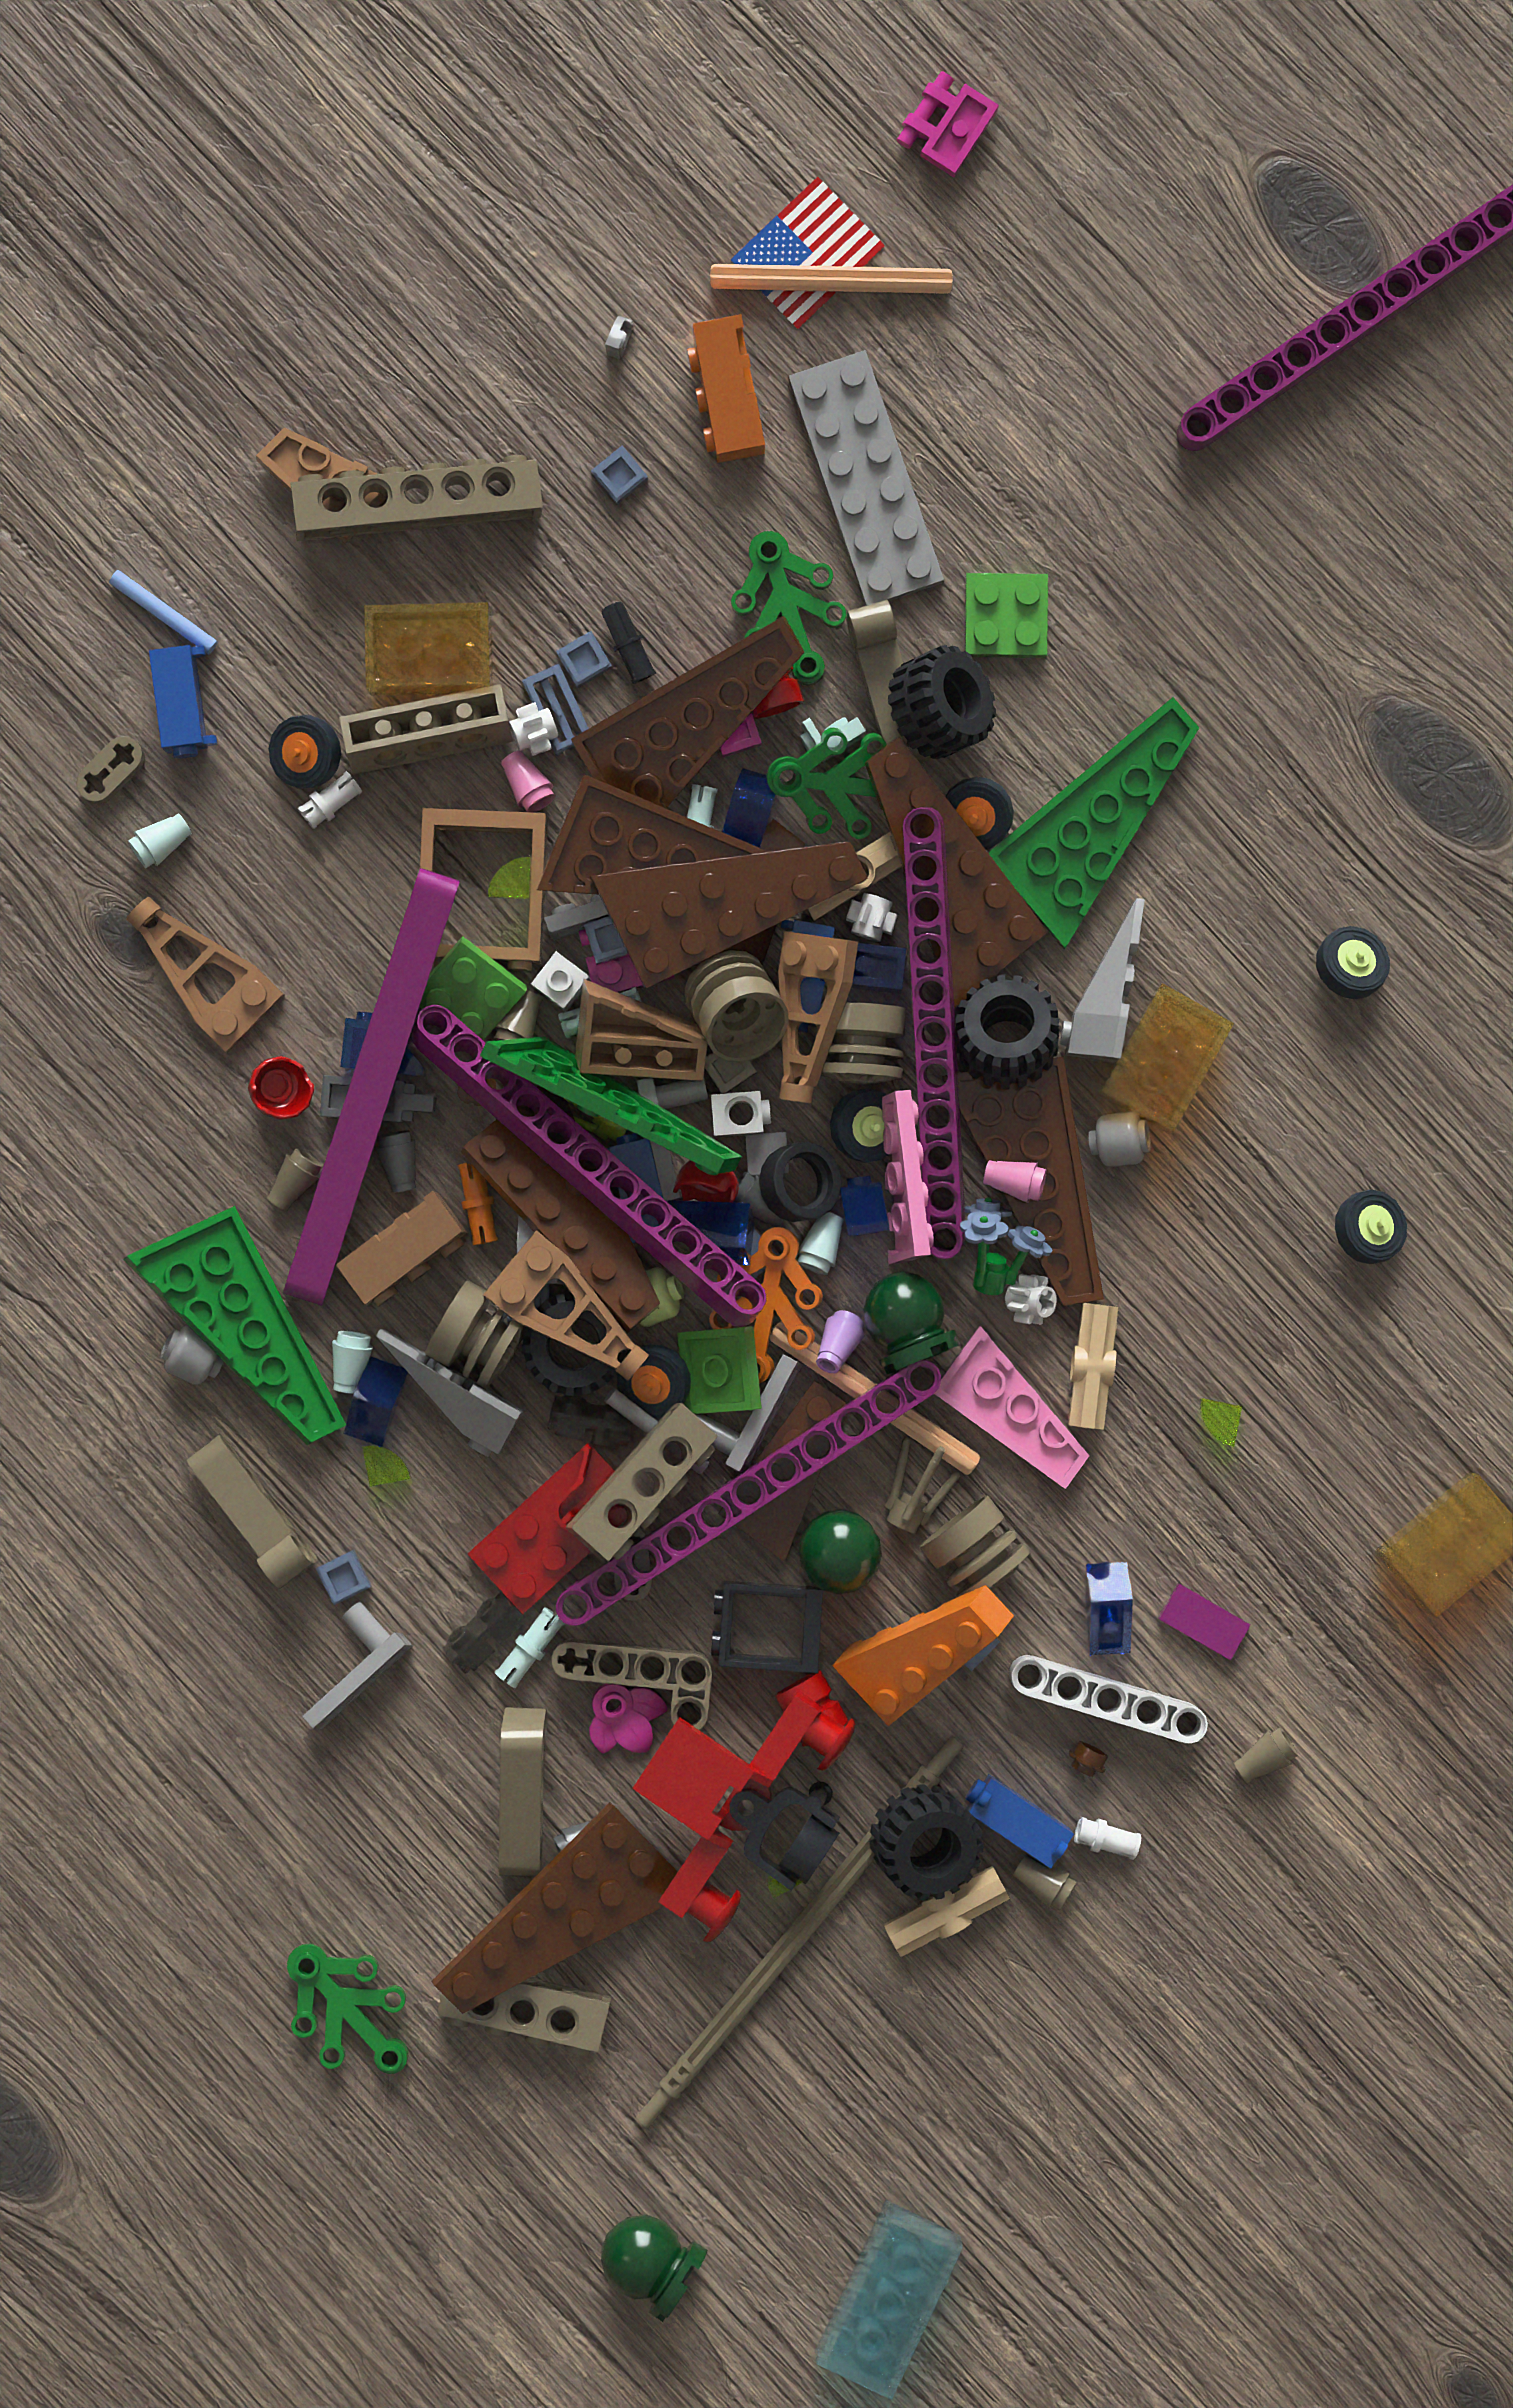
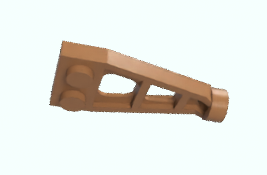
M150 897L141 901L126 918L143 935L195 1022L227 1053L285 995L255 965L161 911V907ZM157 916V925L153 928H147L146 926ZM176 936L185 937L198 947L201 955L186 970H181L167 953V945ZM207 964H217L232 973L235 978L234 986L215 1004L206 1002L195 985L196 974Z
M784 931L778 977L779 995L788 1009L789 1023L782 1037L784 1076L781 1081L779 1099L812 1103L814 1087H817L853 983L858 941ZM806 977L821 978L827 984V993L822 1008L813 1015L807 1014L801 1006L800 985ZM802 1022L812 1023L817 1026L816 1039L811 1054L808 1056L799 1053L798 1028Z
M537 1230L483 1294L486 1299L515 1322L616 1369L615 1371L628 1381L649 1356L639 1346L634 1345L592 1287L580 1275V1271L571 1259ZM552 1279L563 1281L575 1298L573 1311L564 1319H553L539 1312L534 1306L535 1297ZM583 1311H591L606 1327V1336L599 1344H590L575 1335L571 1330L572 1324ZM629 1350L630 1353L622 1363L618 1362L619 1352Z

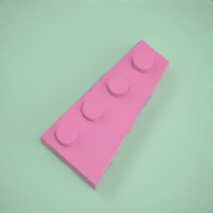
M911 1090L895 1091L882 1097V1113L885 1126L883 1132L884 1151L886 1154H892V1162L888 1163L885 1172V1189L889 1190L894 1198L891 1213H886L887 1230L894 1231L895 1250H888V1265L906 1263L931 1255L930 1248L933 1245L934 1239L932 1227L926 1220L925 1207L928 1204L929 1196L927 1186L921 1179L920 1166L923 1163L924 1155L922 1145L917 1141L915 1125L918 1123L919 1113L916 1102L912 1100Z
M979 1326L942 1376L939 1389L934 1394L1066 1489L1088 1459L1089 1454L1017 1371L984 1329Z

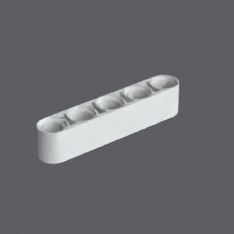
M1031 1655L1018 1657L1012 1662L1009 1669L1011 1683L1018 1692L1026 1696L1183 1743L1198 1742L1207 1731L1208 1722L1206 1716L1198 1707L1189 1702ZM1028 1664L1037 1666L1040 1672L1038 1681L1030 1686L1020 1684L1018 1681L1019 1670ZM1068 1676L1075 1677L1079 1682L1077 1693L1069 1698L1060 1696L1057 1691L1060 1680ZM1111 1688L1117 1691L1118 1702L1111 1709H1101L1098 1707L1097 1697L1102 1690ZM1147 1700L1156 1702L1158 1711L1155 1718L1150 1721L1139 1720L1137 1716L1138 1706ZM1186 1712L1194 1713L1197 1718L1195 1729L1189 1733L1179 1732L1176 1726L1179 1716Z

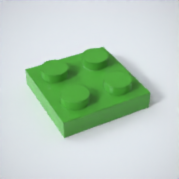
M966 573L965 651L972 657L1046 658L1048 574Z
M462 936L430 973L419 1008L423 1009L429 1005L443 1006L484 1040L525 994L527 985Z
M753 1326L677 1333L679 1356L686 1362L691 1374V1389L684 1405L692 1413L745 1411L762 1408Z

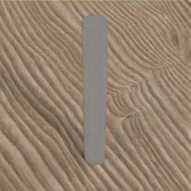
M615 1388L605 1397L604 1401L646 1434L658 1423V1421ZM669 1442L665 1445L664 1448L677 1458H681V1450L676 1443ZM706 1460L700 1467L694 1463L691 1468L698 1474H701L708 1467L709 1461Z

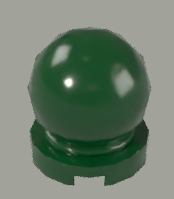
M905 1271L887 1274L873 1285L866 1296L863 1308L865 1328L874 1342L888 1349L886 1351L888 1356L879 1360L885 1376L961 1345L955 1330L945 1333V1330L941 1328L945 1315L942 1297L932 1283L919 1274Z
M844 1509L825 1511L812 1519L803 1530L798 1547L801 1567L809 1581L821 1590L835 1594L852 1593L866 1586L878 1572L882 1557L880 1539L870 1522L858 1513Z
M646 2214L627 2217L607 2233L601 2249V2263L606 2280L618 2293L634 2300L650 2298V2302L653 2304L650 2307L649 2314L663 2322L665 2318L669 2317L688 2287L684 2285V2282L694 2267L699 2270L708 2250L695 2241H692L687 2248H681L677 2233L665 2221Z

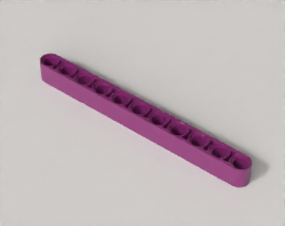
M1513 184L1190 407L1183 414L1177 428L1179 443L1190 451H1200L1512 236ZM1488 215H1500L1504 219L1506 227H1494L1489 222ZM1455 238H1467L1472 244V250H1460L1455 244ZM1428 259L1434 261L1439 267V273H1427L1423 270L1421 261ZM1393 282L1401 284L1406 290V296H1393L1388 290V284ZM1358 305L1368 307L1372 311L1373 319L1368 321L1359 319L1355 314L1354 307ZM1325 328L1335 330L1340 337V342L1336 344L1326 342L1321 336V330ZM1292 351L1302 353L1307 360V365L1303 367L1292 365L1287 358V354ZM1259 374L1267 375L1272 379L1273 388L1270 390L1258 388L1254 382V376ZM1226 397L1235 399L1240 405V411L1237 413L1226 412L1222 408L1220 400ZM1192 420L1202 422L1206 426L1207 434L1202 437L1192 435L1188 431L1187 423Z
M920 807L913 809L905 817L903 836L920 1143L924 1155L921 1166L922 1182L926 1184L929 1196L928 1204L925 1207L926 1220L932 1227L934 1237L930 1253L937 1258L948 1259L958 1254L966 1239L965 1233L960 1230V1223L965 1221L945 826L943 817L937 810L931 807ZM920 814H927L934 821V831L927 838L917 835L913 828L914 820ZM923 855L933 858L936 862L937 870L931 879H923L916 872V862ZM925 897L935 900L939 907L937 917L931 921L923 919L918 912V904ZM926 939L935 940L941 947V956L935 962H929L921 956L920 946ZM930 980L936 981L942 986L944 993L940 1002L930 1003L924 998L922 989L925 982ZM936 1022L943 1026L946 1033L943 1043L932 1044L926 1039L924 1031L928 1023ZM936 1063L945 1067L948 1073V1079L945 1084L935 1085L929 1081L927 1068L930 1064ZM942 1105L947 1108L950 1114V1121L947 1125L938 1126L932 1123L929 1117V1110L932 1106ZM944 1146L949 1149L952 1154V1163L949 1166L941 1167L933 1162L931 1151L934 1147ZM939 1187L951 1190L955 1198L954 1204L950 1207L937 1205L933 1197L934 1190ZM941 1228L952 1230L957 1238L956 1245L951 1248L940 1246L936 1241V1231Z
M423 868L419 870L283 1294L321 1306L324 1302L460 883L459 880Z
M429 1005L420 1011L412 1031V1040L415 1047L728 1323L733 1326L743 1327L748 1326L756 1319L766 1303V1293L759 1282L529 1080L480 1057L485 1042L448 1009L440 1005ZM428 1024L435 1025L440 1028L442 1034H430L423 1026ZM459 1051L466 1052L472 1057L473 1061L462 1062L457 1059L454 1053ZM490 1078L497 1079L503 1084L504 1088L499 1090L493 1089L488 1086L485 1080ZM527 1106L533 1110L535 1116H523L516 1107ZM548 1133L560 1134L566 1143L555 1144L548 1138ZM589 1160L596 1166L597 1171L589 1172L582 1169L579 1161ZM619 1187L623 1189L628 1198L618 1199L614 1197L610 1188ZM641 1215H652L658 1221L659 1226H648L643 1222ZM678 1241L686 1244L690 1254H680L674 1249L672 1242ZM704 1269L716 1271L720 1275L721 1281L713 1282L709 1280L704 1274ZM742 1296L747 1298L751 1302L752 1309L746 1310L739 1307L735 1297Z
M921 1360L901 1368L634 1543L619 1560L612 1558L567 1587L558 1597L556 1612L559 1619L570 1626H578L587 1622L909 1411L939 1389L941 1384L939 1369L927 1360ZM920 1366L929 1368L933 1374V1382L925 1390L915 1389L910 1382L912 1371ZM885 1389L895 1391L899 1398L897 1408L889 1413L879 1411L876 1406L877 1394ZM849 1412L861 1414L864 1419V1427L859 1434L848 1435L842 1431L841 1420L845 1414ZM814 1435L825 1436L830 1443L828 1453L821 1458H814L806 1451V1443ZM779 1458H788L795 1465V1473L788 1480H778L771 1472L772 1464ZM746 1480L756 1482L761 1489L759 1498L753 1503L742 1502L737 1496L738 1486ZM717 1503L725 1509L726 1518L720 1525L711 1526L703 1520L702 1511L707 1505ZM682 1526L690 1532L691 1542L687 1547L675 1548L669 1543L667 1536L673 1527ZM648 1549L655 1554L656 1565L653 1569L641 1571L634 1565L633 1555L638 1550ZM605 1572L616 1573L621 1579L622 1587L616 1593H605L599 1587V1577ZM570 1595H579L586 1601L587 1610L580 1616L569 1615L565 1611L564 1600Z

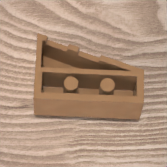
M583 979L575 1059L580 1073L703 1081L707 1041L699 1025Z
M430 1192L423 1198L425 1201L410 1212L401 1214L394 1220L392 1225L378 1235L376 1234L336 1264L364 1305H370L372 1302H375L378 1307L398 1293L395 1286L407 1277L411 1283L416 1281L431 1269L428 1264L430 1260L440 1253L444 1258H447L465 1245L461 1238L468 1234V1232L440 1193Z

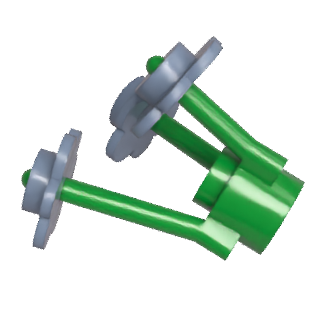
M990 1197L977 1199L976 1204L964 1207V1212L970 1214L967 1220L960 1223V1230L965 1233L966 1241L974 1244L978 1243L977 1265L973 1279L974 1289L987 1295H999L1004 1292L1006 1284H1016L1018 1271L1028 1253L1037 1258H1040L1042 1255L1050 1256L1052 1248L1045 1243V1236L1035 1228L1016 1226L1015 1229H1010L1008 1232V1226L1000 1222L1002 1217L1012 1216V1210L1005 1209L1003 1206H1000L1001 1202L999 1200L991 1199ZM1006 1235L1012 1239L1013 1246L1019 1250L1011 1267L1006 1264L1007 1259L997 1253H989L990 1244L996 1243L998 1238L1005 1237Z

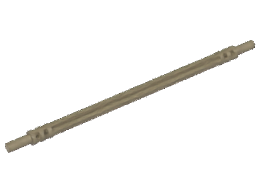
M951 1736L927 1766L922 1764L916 1775L912 1776L908 1781L909 1783L905 1788L909 1787L914 1792L917 1785L925 1784L930 1790L933 1785L937 1786L941 1782L939 1776L963 1749L964 1745L954 1736ZM870 1830L685 2054L681 2055L676 2065H673L668 2071L669 2073L666 2077L662 2078L659 2082L660 2089L636 2116V2120L648 2129L673 2098L678 2099L682 2095L683 2090L692 2083V2079L701 2072L702 2067L874 1861L873 1856L875 1854L870 1849L869 1841L875 1838L870 1833Z

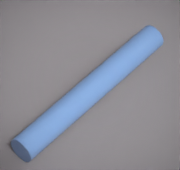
M119 570L112 575L109 584L196 646H204L205 653L208 655L215 649L218 643L217 640Z

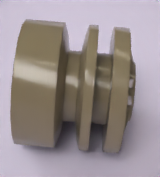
M725 951L704 960L689 975L684 988L685 1003L715 1055L727 1061L742 1062L750 1060L771 1050L783 1037L789 1023L788 1009L757 957L746 951Z
M846 1002L834 1035L837 1037V1044H831L827 1055L836 1057V1062L825 1063L820 1076L830 1077L839 1082L851 1084H879L890 1080H901L903 1068L885 1065V1060L903 1059L904 1052L886 1047V1039L904 1037L906 1008L883 1004Z
M467 1280L441 1319L426 1348L425 1355L447 1368L460 1355L467 1357L462 1377L469 1379L478 1365L484 1367L477 1385L486 1390L491 1382L504 1372L523 1339L524 1326L513 1319L509 1325L503 1322L507 1315L499 1308L493 1315L486 1312L490 1302L483 1296L486 1290Z
M988 1495L980 1498L958 1513L919 1546L936 1569L951 1562L956 1564L957 1568L946 1580L949 1587L956 1585L965 1578L968 1580L955 1594L957 1597L984 1585L992 1591L1007 1580L1031 1552L1024 1543L1017 1545L1007 1552L1005 1548L1016 1539L1018 1534L1015 1530H1010L998 1537L995 1536L992 1531L1001 1523L1004 1516Z

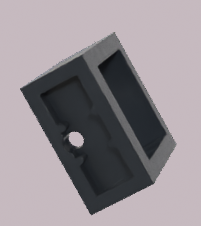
M724 1581V1590H715L714 1614L722 1615L721 1631H713L711 1656H719V1666L818 1673L823 1590L812 1586ZM734 1593L805 1598L801 1658L730 1653Z

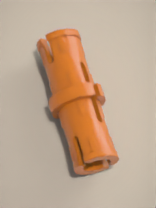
M470 1163L457 1165L465 1201L461 1203L463 1210H467L473 1240L472 1245L498 1241L491 1205H494V1198L488 1194L486 1179Z

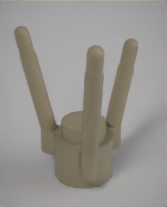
M905 1437L899 1453L891 1494L885 1504V1507L890 1509L886 1520L907 1532L916 1534L920 1524L926 1526L931 1514L959 1479L960 1474L953 1472L924 1508L926 1502L922 1500V1497L945 1452L943 1447H938L914 1494L904 1492L902 1497L899 1498L911 1439Z

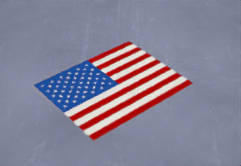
M817 177L750 240L731 261L739 265L864 267L885 245ZM760 290L797 329L837 292Z

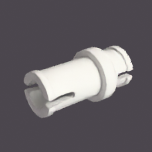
M347 771L320 793L314 791L309 795L310 800L303 806L298 807L301 815L306 821H309V825L313 829L325 819L328 822L335 818L334 812L362 793L359 785L354 779H351L352 777Z
M1081 1817L1075 1830L1074 1842L1088 1845L1090 1851L1098 1853L1101 1849L1134 1860L1139 1852L1141 1834L1108 1826L1106 1820L1099 1818L1094 1822Z

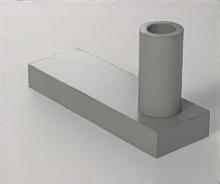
M653 1077L637 1081L639 1094L663 1109L708 1100L704 1078L703 1081L681 1080L655 1086ZM650 1141L663 1199L666 1202L681 1199L679 1190L677 1193H673L676 1175L670 1151Z
M784 1354L782 1355L761 1395L762 1408L753 1410L741 1434L702 1413L697 1415L704 1424L718 1435L711 1445L715 1449L729 1455L725 1463L726 1465L739 1472H744L749 1468L803 1364Z
M361 1602L352 1606L342 1616V1619L372 1653L303 1715V1718L313 1729H323L413 1647L402 1633L394 1632L390 1636Z

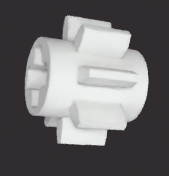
M536 703L518 708L516 710L518 719L509 721V725L519 751L529 748L531 755L534 756L551 750L552 747L549 740L557 738L558 732L550 710L546 708L538 711Z
M863 893L861 903L852 900L846 917V921L854 923L851 933L876 942L881 941L883 933L892 935L898 917L897 914L890 912L893 902L868 893Z
M1020 1274L1019 1281H1016L1015 1285L1008 1287L1005 1303L1007 1309L1016 1312L1014 1315L1015 1322L1041 1325L1043 1324V1318L1049 1317L1054 1312L1057 1298L1055 1291L1050 1287H1046L1048 1283L1047 1277Z

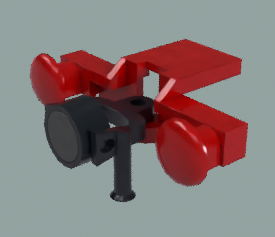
M800 1691L794 1696L750 1764L680 1717L632 1788L701 1836L658 1902L681 1918L686 1913H689L709 1927L710 1930L703 1939L704 1942H712L725 1930L734 1917L741 1900V1894L738 1889L730 1898L707 1882L734 1842L731 1838L717 1830L719 1826L731 1831L750 1830L744 1845V1855L790 1891H792L798 1880L804 1884L809 1881L840 1834L834 1829L840 1816L824 1807L833 1797V1791L827 1783H814L809 1789V1797L795 1787L789 1786L783 1788L772 1799L771 1784L800 1741L825 1757L817 1768L818 1770L825 1771L844 1752L855 1730L856 1724L852 1718L844 1727L821 1711L822 1706ZM729 1786H732L734 1789L718 1812L714 1811ZM742 1800L751 1801L754 1809H746L742 1804ZM791 1804H799L812 1815L778 1865L766 1858L762 1853V1842L765 1833L775 1817L784 1808Z

